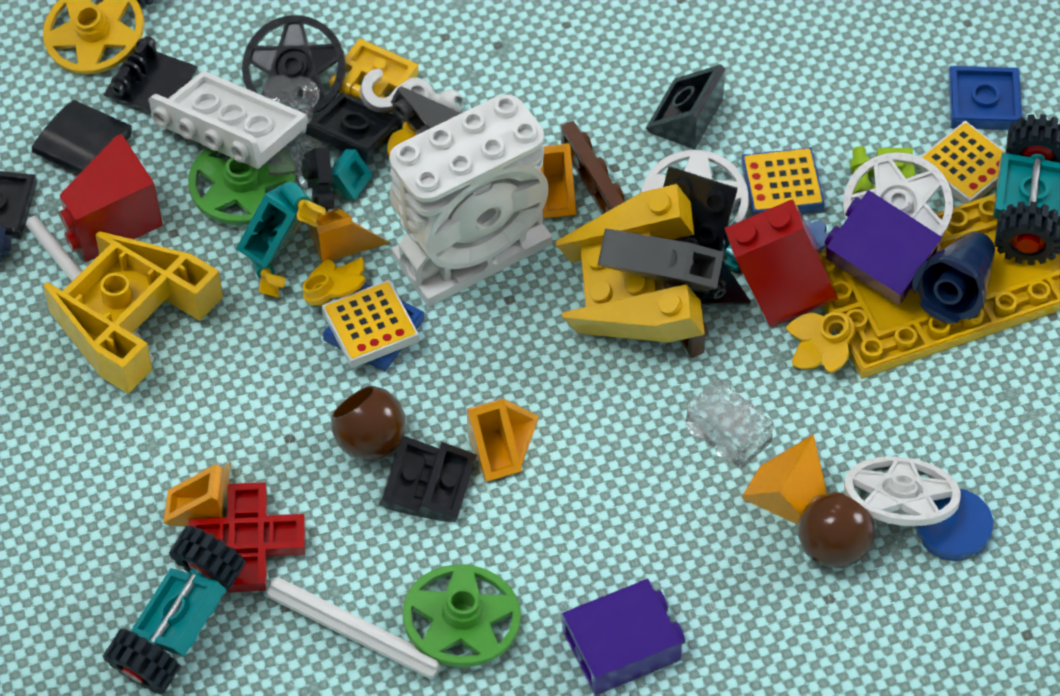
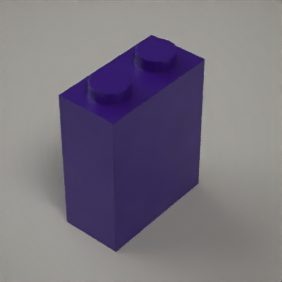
M868 190L862 199L856 197L845 213L848 218L841 228L836 225L828 234L824 242L827 245L826 259L900 306L913 288V277L917 269L924 261L938 253L941 249L942 237Z
M648 578L562 613V632L595 696L681 661L682 644H685L684 633L677 621L671 622L666 613L668 605L663 593L659 589L655 591Z

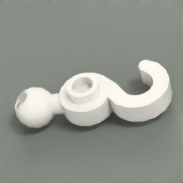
M379 68L370 71L364 77L360 87V97L363 103L369 109L376 112H387L393 109L391 100L400 86L458 112H461L464 106L463 97L458 91L449 89L440 94L434 93L431 85L420 78H411L396 87L386 98L377 97L372 91V86L380 81L383 75V71Z

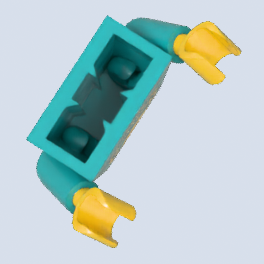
M286 182L283 186L280 185L264 195L236 247L237 251L250 258L257 277L261 278L259 292L279 298V287L284 288L285 277L273 274L274 268L271 263L290 244L302 222L317 228L316 219L318 215H325L326 213L324 207L311 202L305 191L294 182Z

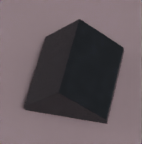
M719 64L674 78L645 129L651 134L695 150L723 101L725 68L723 65Z

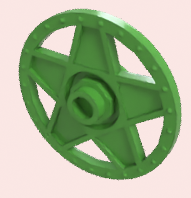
M207 148L194 161L188 177L190 196L196 207L209 218L231 225H248L267 191L280 185L283 186L286 182L295 183L293 164L282 149L274 156L283 165L263 164L259 169H256L243 162H238L232 157L230 159L213 157L220 152ZM198 174H201L213 183L202 198L197 189ZM237 203L247 215H231L220 212V210Z
M448 565L426 573L412 585L403 605V626L411 643L421 653L447 666L474 667L495 660L510 648L517 637L520 627V605L511 587L493 572L473 565ZM452 576L446 592L423 590L436 580ZM476 578L492 584L503 595L480 594ZM411 610L432 622L423 640L413 625ZM512 616L510 629L498 644L491 625ZM461 642L477 655L456 656L443 652Z

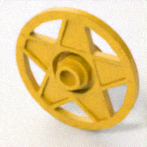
M58 0L48 13L44 23V45L53 61L67 71L86 75L102 73L117 67L126 60L128 54L134 53L137 48V41L143 36L144 15L137 0H103L97 5L91 0ZM129 5L132 6L135 13V31L120 22ZM67 6L70 21L53 30L57 17ZM76 48L78 64L62 58L55 49ZM106 48H123L113 58L99 63Z

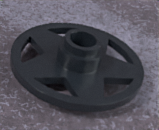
M301 15L283 16L262 26L250 39L242 61V75L246 89L258 93L252 83L250 70L252 64L269 75L261 94L262 96L282 104L295 93L311 106L298 110L307 114V117L322 111L335 99L341 90L346 73L344 50L335 34L320 21ZM304 24L321 31L331 43L309 45ZM284 25L279 46H257L269 32ZM338 62L336 79L326 95L319 74Z

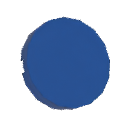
M960 489L959 507L951 517L935 524L915 526L917 536L919 535V538L923 541L922 545L928 552L941 559L952 561L966 560L968 556L981 553L991 539L994 520L989 507L979 496L965 489ZM952 497L935 500L934 503L938 510L943 509L951 501Z

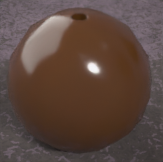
M367 386L345 399L331 416V431L339 447L349 456L363 461L382 459L391 454L400 445L406 430V415L398 399L388 390L376 386Z
M831 491L817 495L805 506L798 521V538L807 556L819 565L831 568H844L856 564L869 551L875 538L874 520L871 514L857 501L843 493Z

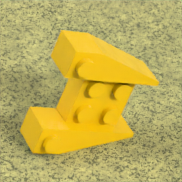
M677 184L641 192L556 241V246L571 263L582 261L586 307L562 312V318L578 334L668 343L704 335L701 301L687 284L664 289L662 282L598 266L605 229L670 240L694 235L691 202Z
M99 231L96 234L99 256L63 291L48 282L43 287L50 314L97 374L129 394L152 371L148 343L132 333L164 301L201 321L223 298L220 272L192 254Z

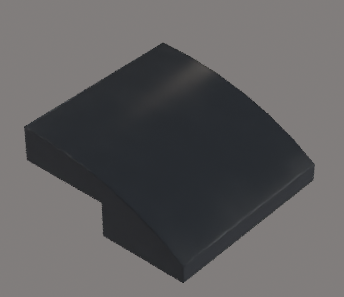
M73 99L43 129L32 145L31 152L80 174L114 137L122 134L128 140L131 137L132 125Z
M403 435L400 445L397 447L379 506L427 519L456 522L477 454L441 442L440 446L436 448Z

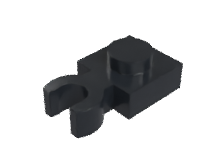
M314 148L303 154L304 159L301 162V172L304 180H307L308 189H312L311 202L324 207L327 212L328 209H334V197L330 190L333 178L329 148Z

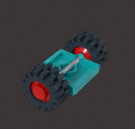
M1034 114L1028 115L1027 121L1020 117L1017 119V123L1013 122L1010 125L1007 135L1006 152H1002L999 162L993 218H997L995 247H998L997 251L1000 254L1005 253L1004 258L1011 260L1015 257V263L1022 264L1023 260H1027L1028 265H1034L1035 260H1038L1040 264H1044L1047 258L1052 261L1056 258V254L1059 255L1060 124H1058L1059 118L1053 116L1051 120H1046L1047 115L1040 114V119H1035Z
M186 526L169 551L170 558L175 560L178 566L184 567L183 570L186 572L170 568L130 631L119 629L102 656L105 662L109 663L112 668L117 669L120 674L127 676L134 683L137 682L141 687L148 688L151 692L160 695L165 693L181 668V665L177 663L178 661L170 657L171 655L168 652L183 657L186 655L189 648L196 642L197 636L209 616L217 609L221 597L225 591L230 590L246 564V561L243 560L240 554L236 553L235 549L226 546L224 541H219L211 533L206 534L204 530L196 529L194 526Z

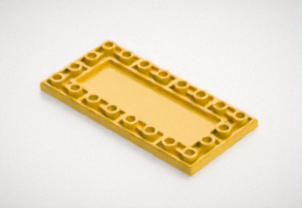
M996 193L953 207L951 220L945 233L942 235L941 249L939 251L972 231L984 233L993 241L995 246L997 218H993ZM944 211L936 213L941 220L943 219ZM995 247L989 285L982 309L977 316L970 320L967 318L959 320L958 323H946L935 319L923 310L920 305L922 300L917 291L914 294L913 288L900 306H898L827 260L825 250L821 254L838 300L822 307L826 314L840 312L852 319L855 325V335L848 344L849 357L860 378L863 379L1060 311V253L1059 255L1056 254V258L1052 261L1047 258L1044 264H1040L1038 260H1035L1034 265H1028L1027 260H1023L1022 264L1015 263V257L1011 260L1004 258L1005 253L1000 254L997 251L998 247ZM841 328L835 329L837 334L843 331Z

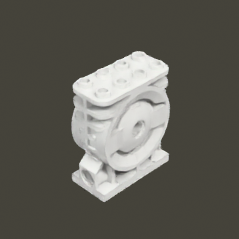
M503 94L496 96L398 144L390 152L389 163L392 179L390 201L392 207L401 218V224L407 233L399 245L391 248L392 258L428 307L552 245V235L543 224V208L547 201L549 190L547 178L540 170L543 166L544 131L523 102L513 95Z

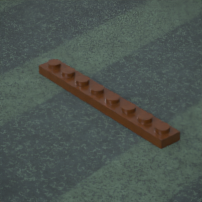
M574 120L561 125V144L570 143L572 166L601 213L604 214L625 201L622 189L618 183H612L604 160L601 157L597 158L595 156L588 134L585 131L581 132ZM663 283L664 289L676 287ZM704 320V335L680 340L691 358L701 355L705 351V337L708 336V330Z

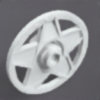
M686 150L669 155L651 169L643 183L641 192L663 187L666 175L660 173L669 166L684 160H688L684 171L712 179L709 162H712L725 169L735 180L715 181L738 188L734 203L740 200L741 203L738 214L732 223L744 220L747 214L748 189L742 174L730 161L709 151Z
M887 153L868 160L853 173L844 193L843 210L846 220L848 217L845 213L856 197L862 199L867 192L863 191L852 194L857 183L869 170L874 168L875 189H871V192L941 237L945 233L953 211L951 188L942 172L926 159L908 153ZM894 162L912 164L926 172L906 179ZM940 187L945 202L942 220L926 204Z
M886 456L862 461L848 471L844 483L845 495L861 504L874 519L902 526H924L946 520L957 511L961 498V491L957 482L947 472L930 463L907 457ZM890 467L887 473L869 471L875 468ZM917 470L929 474L936 479L922 478ZM854 485L871 493L865 501L857 494ZM952 497L951 501L943 509L938 510L934 503L935 500Z

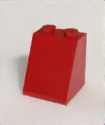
M122 134L114 137L59 195L63 210L58 213L67 230L64 233L65 239L72 252L79 251L85 262L99 256L96 234L99 231L134 240L163 226L155 184Z
M793 199L724 228L735 259L771 328L838 300L817 241Z

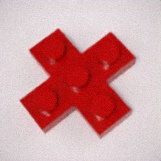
M266 482L228 484L227 517L189 519L188 526H194L196 529L200 528L206 534L211 533L219 541H224L226 546L235 549L236 553L240 554L243 560L246 561L239 576L230 590L227 591L228 593L267 591V557L306 555L305 515H267Z

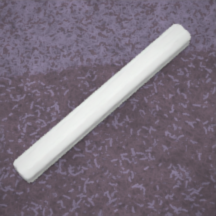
M281 578L271 582L267 592L269 599L428 679H433L440 672L442 664L418 651L412 643Z

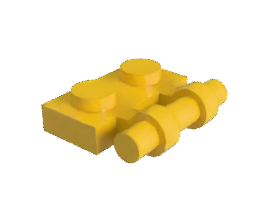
M359 38L345 56L346 72L348 74L344 79L339 94L344 92L362 100L360 97L361 81L370 71L379 68L383 71L381 80L374 84L375 86L372 88V91L377 97L386 98V95L389 92L392 93L396 87L411 78L417 77L419 74V64ZM333 74L330 79L329 86L331 87L336 79V74Z

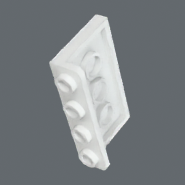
M204 70L169 99L158 94H154L149 98L151 117L158 126L169 129L186 139L196 141L213 151L223 153L238 162H243L256 169H259L306 129L309 123L307 114Z

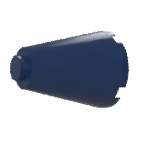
M977 231L968 232L924 261L917 269L912 282L914 294L917 291L922 300L920 302L921 307L930 316L942 322L958 323L959 320L967 318L970 320L980 312L985 303L995 255L994 243L987 235Z

